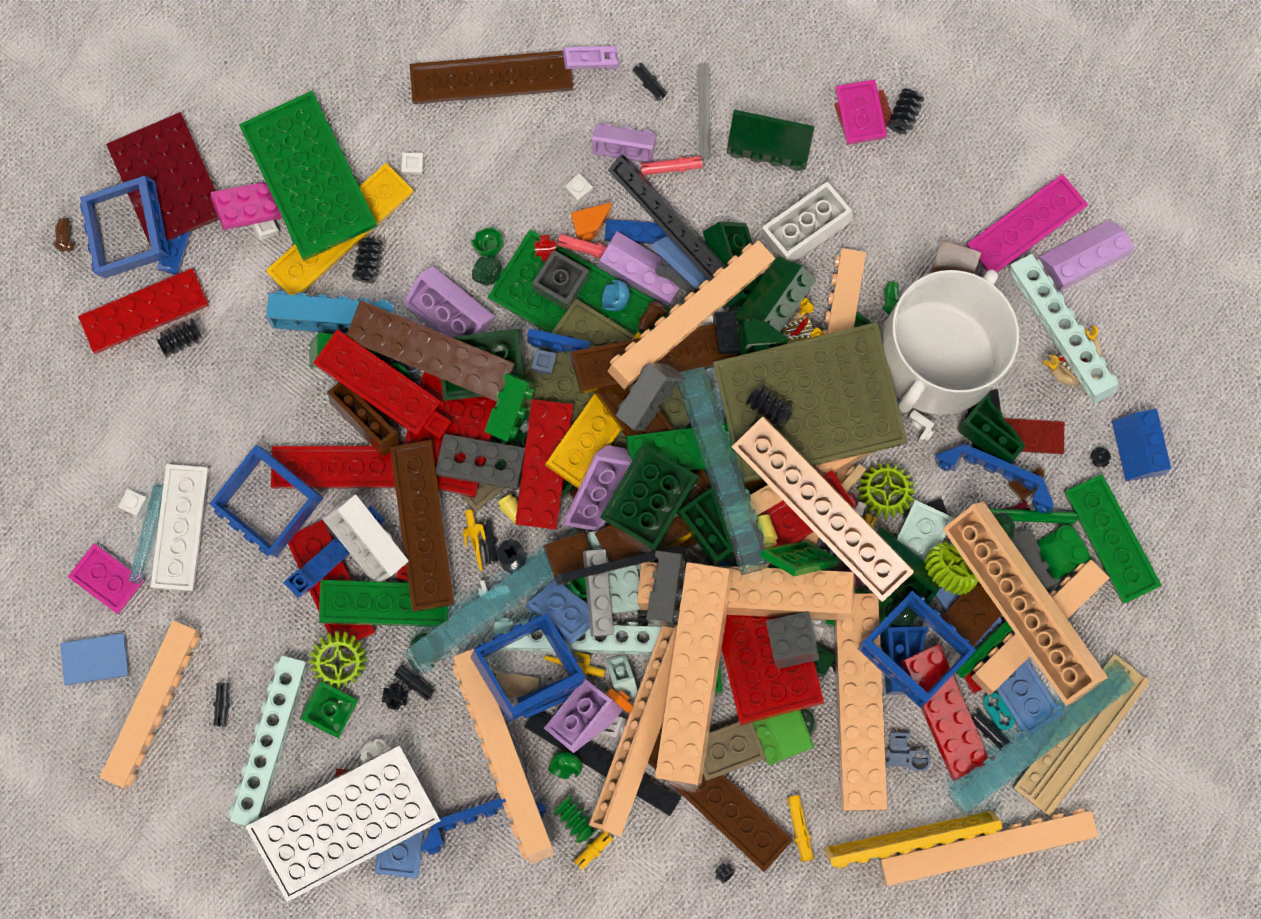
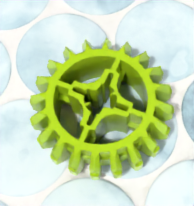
M886 462L885 468L882 467L881 463H878L877 470L871 466L869 469L870 473L865 472L863 474L866 479H860L859 483L863 486L859 487L858 491L864 494H861L859 499H866L864 502L866 507L868 505L871 506L868 512L872 513L873 510H876V517L884 513L883 517L887 519L890 513L892 518H895L896 511L902 515L904 513L903 508L908 510L910 507L908 502H913L914 500L910 496L915 494V490L910 488L914 486V481L907 482L911 475L907 474L904 476V468L897 471V464H894L892 469L889 462ZM884 476L882 484L875 485V487L870 486V483L875 478ZM891 477L897 479L900 482L902 488H900V486L894 485L891 481ZM886 483H887L888 490L890 491L889 494H888L887 499H886L885 491L883 490L884 487H885V485H886ZM871 493L882 499V505L873 499ZM903 495L900 502L889 506L892 497Z
M947 542L938 543L928 552L924 561L926 563L925 569L929 571L927 575L933 578L932 581L936 582L938 587H943L945 592L950 591L952 595L955 593L958 595L967 594L977 585L978 579L952 542L950 544Z
M335 631V637L327 633V640L321 636L319 638L321 644H313L316 650H310L312 657L309 658V664H313L310 667V671L316 672L314 678L322 677L320 681L324 683L328 681L330 686L336 683L337 689L341 687L340 683H344L345 687H348V680L356 683L355 675L358 677L362 676L360 670L366 669V665L363 662L367 661V657L363 655L365 648H360L362 645L361 641L354 643V635L347 639V632H344L343 636L339 637V631ZM341 645L348 647L354 655L350 656V654L342 652ZM334 646V650L332 653L325 654V657H321L322 653L327 648ZM337 651L339 652L340 657L339 668H337V663L335 661V657H337ZM354 663L349 671L342 674L343 667ZM321 664L332 667L335 670V674L327 672Z

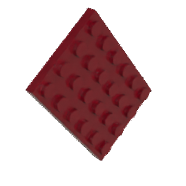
M181 112L106 144L123 183L142 176L155 180L167 241L178 238L177 236H183L187 232H192L219 220L210 197L211 192L216 190ZM139 189L127 194L151 247Z

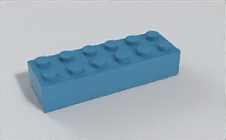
M275 291V293H269L266 318L274 329L334 334L338 329L347 335L360 300L395 314L396 311L394 305L387 300L370 302L369 299L365 298L349 300L347 297L338 296L337 299L326 295L311 297L305 293L288 295L284 291Z

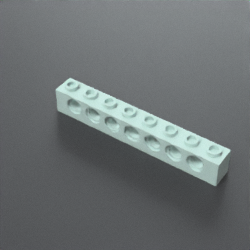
M1030 254L1010 265V275L1093 404H1096L1116 393L1118 380L1113 373L1110 374L1107 370V363L1102 356L1099 357L1096 353V346L1093 341L1088 340L1085 336L1086 332L1082 324H1078L1074 319L1075 314L1070 307L1067 308L1062 293L1060 291L1057 292L1053 287L1054 282L1049 275L1046 276L1041 261L1039 259L1036 260L1033 254ZM1035 277L1037 278V280L1032 281L1029 278ZM1046 293L1048 296L1042 297L1039 294ZM1051 309H1056V310H1058L1059 312H1057V313H1052V312H1050L1049 310H1051ZM1066 325V326H1068L1069 328H1068V329H1062V328H1060V326ZM1078 342L1080 345L1073 346L1070 343ZM1083 358H1088V359H1090L1091 361H1090V362H1083V361H1081V359H1083ZM1099 375L1102 378L1094 379L1092 376Z
M500 619L499 622H494V636L499 633L506 634L515 625L528 623L529 619H521V622H512V619ZM613 622L614 634L606 635L607 638L603 642L596 641L595 636L591 637L590 629L584 633L586 636L583 641H575L571 644L563 638L571 653L578 651L581 653L652 655L662 627L650 625L649 623L648 626H639V623L629 622L627 626H618L617 622ZM619 633H625L628 639L626 642L620 643L616 640V636ZM642 633L647 634L649 641L647 643L638 642V635ZM531 634L500 649L505 651L554 652L544 634L540 640L532 639Z
M281 655L280 660L275 662L273 672L276 674L274 680H270L267 688V693H269L268 700L262 704L261 713H263L261 722L258 721L254 733L257 734L255 742H251L248 754L250 758L242 769V775H244L242 784L239 783L236 788L235 796L238 797L236 804H232L229 811L230 822L246 826L263 816L307 672L308 664L304 661ZM285 675H291L292 681L288 685H282L281 682ZM284 695L285 703L277 706L275 704L276 698ZM272 716L279 717V723L276 726L269 725V720ZM271 736L273 743L269 747H264L263 739ZM260 757H265L266 765L258 768L256 765L257 760ZM253 778H259L260 785L252 789L250 781ZM252 798L254 802L253 807L245 810L243 806L244 801Z

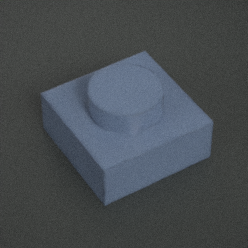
M536 349L531 371L552 375L557 354Z

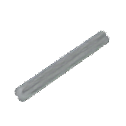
M700 63L698 65L699 156H701L702 160L710 158L709 65L707 63Z

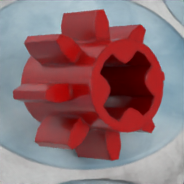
M549 235L540 236V241H535L536 257L541 256L542 261H547L553 250L556 251L555 240H550Z

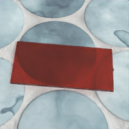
M1004 418L1026 445L1021 452L1064 454L1065 422Z

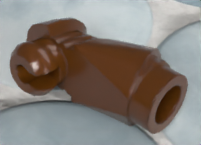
M60 218L55 225L56 241L53 245L60 252H71L74 243L67 241L71 222Z
M650 302L648 304L649 307L639 319V330L645 332L647 329H652L657 317H663L666 314L667 309L662 306V303Z

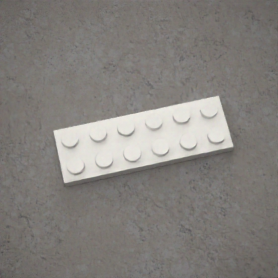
M166 464L150 586L152 589L194 592L209 476L208 467Z

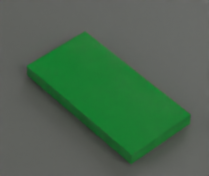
M807 540L766 548L760 554V557L792 576L837 567L840 561L835 556Z

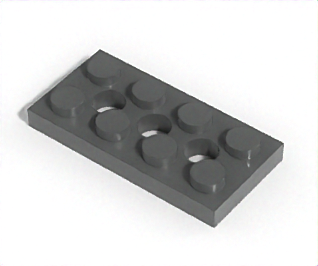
M444 434L436 466V474L439 477L518 490L525 448ZM458 454L466 455L463 463L455 462V457ZM479 457L486 459V464L482 467L475 465V461ZM505 461L507 465L504 470L499 471L495 468L496 463Z

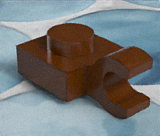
M1040 466L1032 472L1041 477L1045 476V471ZM1018 481L1009 484V488L1022 502L1036 491V489H1026Z

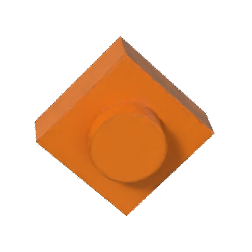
M611 688L606 695L628 714L634 708L628 702L630 698L621 690L617 693Z

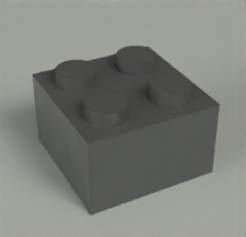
M553 250L532 283L533 291L567 311L588 281L589 270Z
M808 611L766 621L777 669L820 660L812 620Z

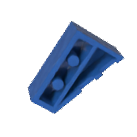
M929 626L886 628L881 633L883 652L904 670L901 661L924 650V641ZM884 674L886 695L905 694Z

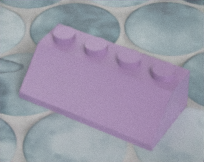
M1108 220L1039 256V259L1058 291H1062L1129 256L1134 246L1125 231L1111 220Z
M616 231L596 265L598 268L666 307L669 306L679 290V287L672 281L655 273L656 267L662 265L661 260L663 258Z
M434 266L419 274L403 303L436 331L451 337L485 333L495 317Z
M606 445L594 455L563 521L565 526L596 531L602 530L605 520L601 519L600 516L632 463V459L625 448Z

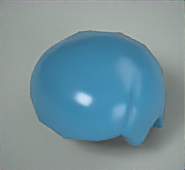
M613 280L614 284L605 286L602 295V306L605 310L617 312L626 307L630 292L626 283Z

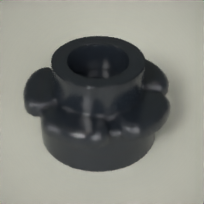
M1102 447L1096 448L1090 454L1092 464L1096 467H1106L1111 459L1110 452Z
M721 864L715 870V879L720 880L722 883L727 882L735 873L731 868L732 865Z

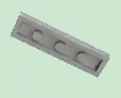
M606 550L583 551L584 568L607 563ZM608 572L585 577L591 637L613 635Z

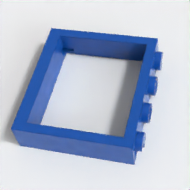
M142 176L80 197V210L84 216V230L88 236V250L92 257L91 267L95 275L108 278L170 257L155 180ZM140 189L152 250L106 264L95 204Z
M255 445L209 504L215 508L213 512L221 519L225 517L230 521L228 525L237 532L240 529L244 533L243 537L248 542L258 544L260 552L264 553L267 557L269 555L278 557L323 500V497L264 448ZM261 460L309 498L273 545L225 507Z
M913 591L858 647V650L920 708L932 698L976 651L968 643V639L961 637L952 624L946 623L937 610L931 609L925 603L924 598H920ZM907 606L961 655L956 663L928 692L919 686L873 642Z
M547 613L542 616H533L524 625L521 623L515 625L506 634H497L492 638V641L486 644L481 642L479 646L473 648L474 650L470 657L509 723L578 688L586 679V676ZM541 629L570 677L512 707L484 657Z

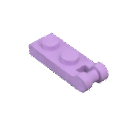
M616 46L564 47L563 49L565 69H617L620 67L619 60L616 58L618 54Z

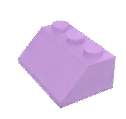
M606 123L596 124L592 136V154L614 158L623 155L632 161L653 162L656 134L652 131H635L630 127L616 128Z

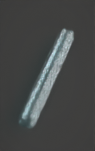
M156 484L152 488L129 576V581L134 584H140L161 507L162 485Z

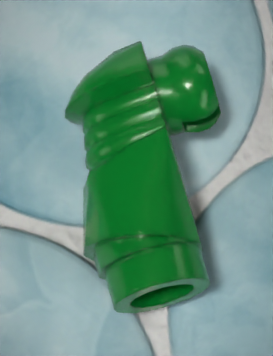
M893 281L887 282L886 287L883 289L885 299L883 310L888 315H890L899 301V284Z

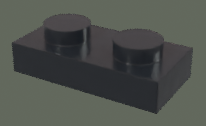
M735 311L714 312L712 316L718 355L738 354L740 352Z

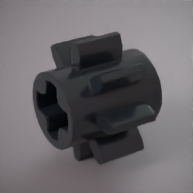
M391 683L389 688H383L381 702L386 703L388 709L399 710L402 705L406 706L408 691H404L402 685Z

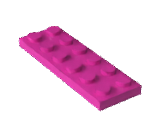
M1061 174L967 243L966 247L981 252L979 263L986 271L995 270L998 273L1087 208L1088 204L1066 177Z

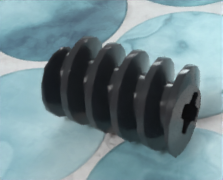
M902 89L887 126L899 134H907L906 130H913V126L910 123L916 122L913 116L919 115L916 109H921L922 105L919 102H924L925 98L911 89Z
M361 238L357 244L359 247L356 250L358 256L355 258L357 264L353 267L355 272L352 273V278L364 283H374L375 281L372 278L378 277L379 274L373 272V270L380 269V266L375 264V262L381 261V258L377 257L376 254L383 253L378 247L384 246V243L373 238Z
M190 318V325L182 322V329L175 325V332L168 328L167 336L159 332L160 339H157L166 358L169 357V350L176 354V347L183 351L184 343L190 348L192 346L191 340L199 344V337L203 339L193 318Z
M765 385L756 388L747 399L745 405L751 404L750 408L752 410L758 409L757 413L759 415L764 414L767 420L771 419L773 425L778 423V428L782 429L792 416V404L784 407L785 399L778 403L777 394L772 398L770 397L772 390H768L766 393L763 392Z
M510 539L503 541L499 545L497 555L503 570L508 573H516L523 569L526 562L523 546L518 541Z

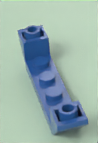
M966 444L941 452L935 457L936 464L944 471L952 470L955 472L961 458H964L965 462L971 465H981L989 473L994 474L997 472L1008 481H1018L1026 489H1036L1037 491L1032 499V506H1035V510L1044 514L1046 512L1052 514L1054 504L1045 481L1041 476Z
M371 505L367 508L380 525L385 521ZM336 537L301 569H297L283 584L299 598L312 589L350 553Z
M499 798L440 818L441 821L434 824L421 847L424 853L428 852L429 855L441 852V848L445 847L440 832L441 829L447 832L456 829V824L464 822L465 825L476 822L477 817L485 815V818L498 814V810L504 809L503 802H506V799L502 800ZM535 801L540 816L543 818V813L547 812L546 806Z

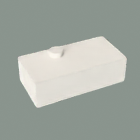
M827 181L762 227V237L777 256L795 262L852 222V210Z
M356 494L340 503L322 518L372 582H381L391 577L408 562V559L393 542L392 536L381 527Z

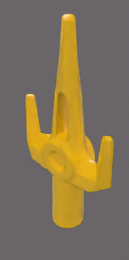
M473 510L465 511L468 528L463 529L465 547L468 546L467 536L470 537L479 571H482L478 536L481 532L483 540L486 537L483 525L475 523Z
M575 651V655L584 658L582 662L577 663L586 679L588 674L601 678L605 677L606 670L590 666V655ZM544 657L545 660L562 665L559 658Z

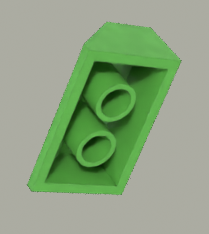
M800 710L753 722L768 766L784 762L815 747Z

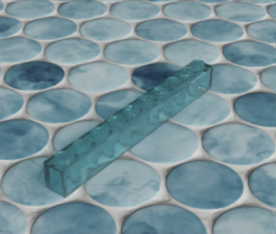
M704 367L680 372L687 379L683 384L679 381L677 385L711 487L714 488L734 548V555L740 573L745 575L764 570L770 564V562L760 557L761 551L765 549L763 543L764 534L758 528L757 514L750 504V493L747 489L745 490L743 484L744 476L742 471L738 469L736 452L731 449L730 435L728 431H725L723 425V414L717 408V396L710 387V376L705 372Z
M574 529L572 532H570L563 538L576 535L579 533L576 529ZM545 551L406 649L403 655L418 674L421 671L427 673L435 667L433 663L440 658L441 661H444L452 655L450 650L456 646L460 649L469 643L468 637L473 634L477 637L487 630L485 625L489 622L495 624L504 617L502 613L507 609L512 612L521 605L519 603L521 599L526 597L528 600L537 594L536 589L542 585L545 588L554 581L552 578L553 573Z
M1111 665L1104 671L1108 679L1076 702L1067 706H1063L1062 703L1051 711L1053 713L1048 719L1045 716L1034 723L1036 725L1035 729L1031 732L1026 729L1017 737L1020 739L1013 745L1010 741L1000 749L1003 752L998 757H995L993 754L984 761L986 766L980 770L976 767L967 774L968 779L962 783L959 780L949 787L951 792L948 796L964 816L1136 686L1120 665L1116 668Z

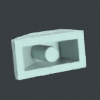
M624 654L606 659L614 691L617 693L620 690L630 698L628 702L635 700L638 691L627 655Z

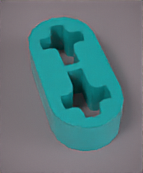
M992 693L990 696L987 694L982 701L986 713L993 724L995 723L998 726V730H1009L1014 725L1012 713L999 694ZM990 697L992 700L997 699L996 707L998 711H996L994 706H988L987 703L990 701ZM998 713H1001L1004 718H1009L1007 727L1005 724L1000 725L1001 717Z

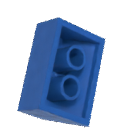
M1157 409L1136 412L1112 421L1125 482L1166 475L1171 470Z

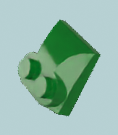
M1070 524L1060 527L1037 542L1041 550L1039 552L1041 558L1049 566L1047 571L1055 580L1073 571L1081 563L1091 560L1087 547Z
M319 681L302 709L300 720L339 739L358 700Z

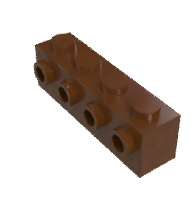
M339 382L327 391L330 404L382 457L390 452V447L399 445L397 437L399 434L393 426H389L379 412L376 413L368 402Z

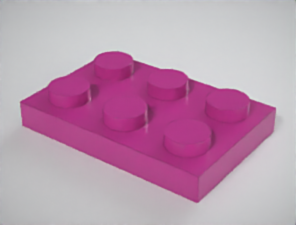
M869 80L836 86L835 91L846 144L851 145L886 139L887 132L876 81Z
M266 182L211 192L210 197L223 230L282 219V215Z
M96 544L91 546L68 575V578L118 615L145 582Z

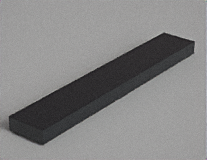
M681 545L658 550L677 554L684 553L683 546ZM656 551L562 573L557 576L558 584L655 561L658 558L655 557Z

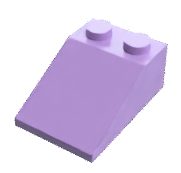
M585 679L584 683L573 691L544 729L574 753L607 729L623 709Z

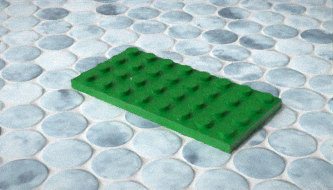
M309 91L239 124L303 261L378 227L313 91Z
M529 230L489 293L488 299L539 329L552 333L567 311L533 291L532 283L546 261H542L541 256L536 257L535 241H540L541 235ZM556 244V251L589 270V279L576 299L633 335H636L637 332L643 334L644 332L638 329L639 319L646 312L650 302L658 301L627 284L630 297L626 307L617 312L605 310L602 306V295L605 286L614 284L612 281L619 279L566 249L558 247ZM666 307L667 311H666V314L664 315L665 318L668 317L669 312H670V310H671V309L668 308V307Z

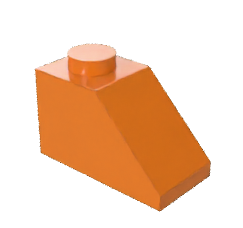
M611 203L571 213V220L577 239L589 242L599 235L606 223V219L612 213Z

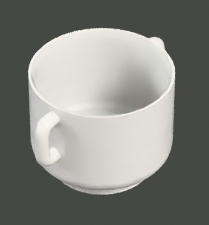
M946 270L928 274L914 282L895 305L883 324L880 335L895 394L901 400L898 406L902 413H907L914 408L929 414L947 415L969 409L989 393L1011 366L1018 349L1019 328L1010 303L1002 292L994 286L998 278V273L995 270H988L983 278L958 270Z

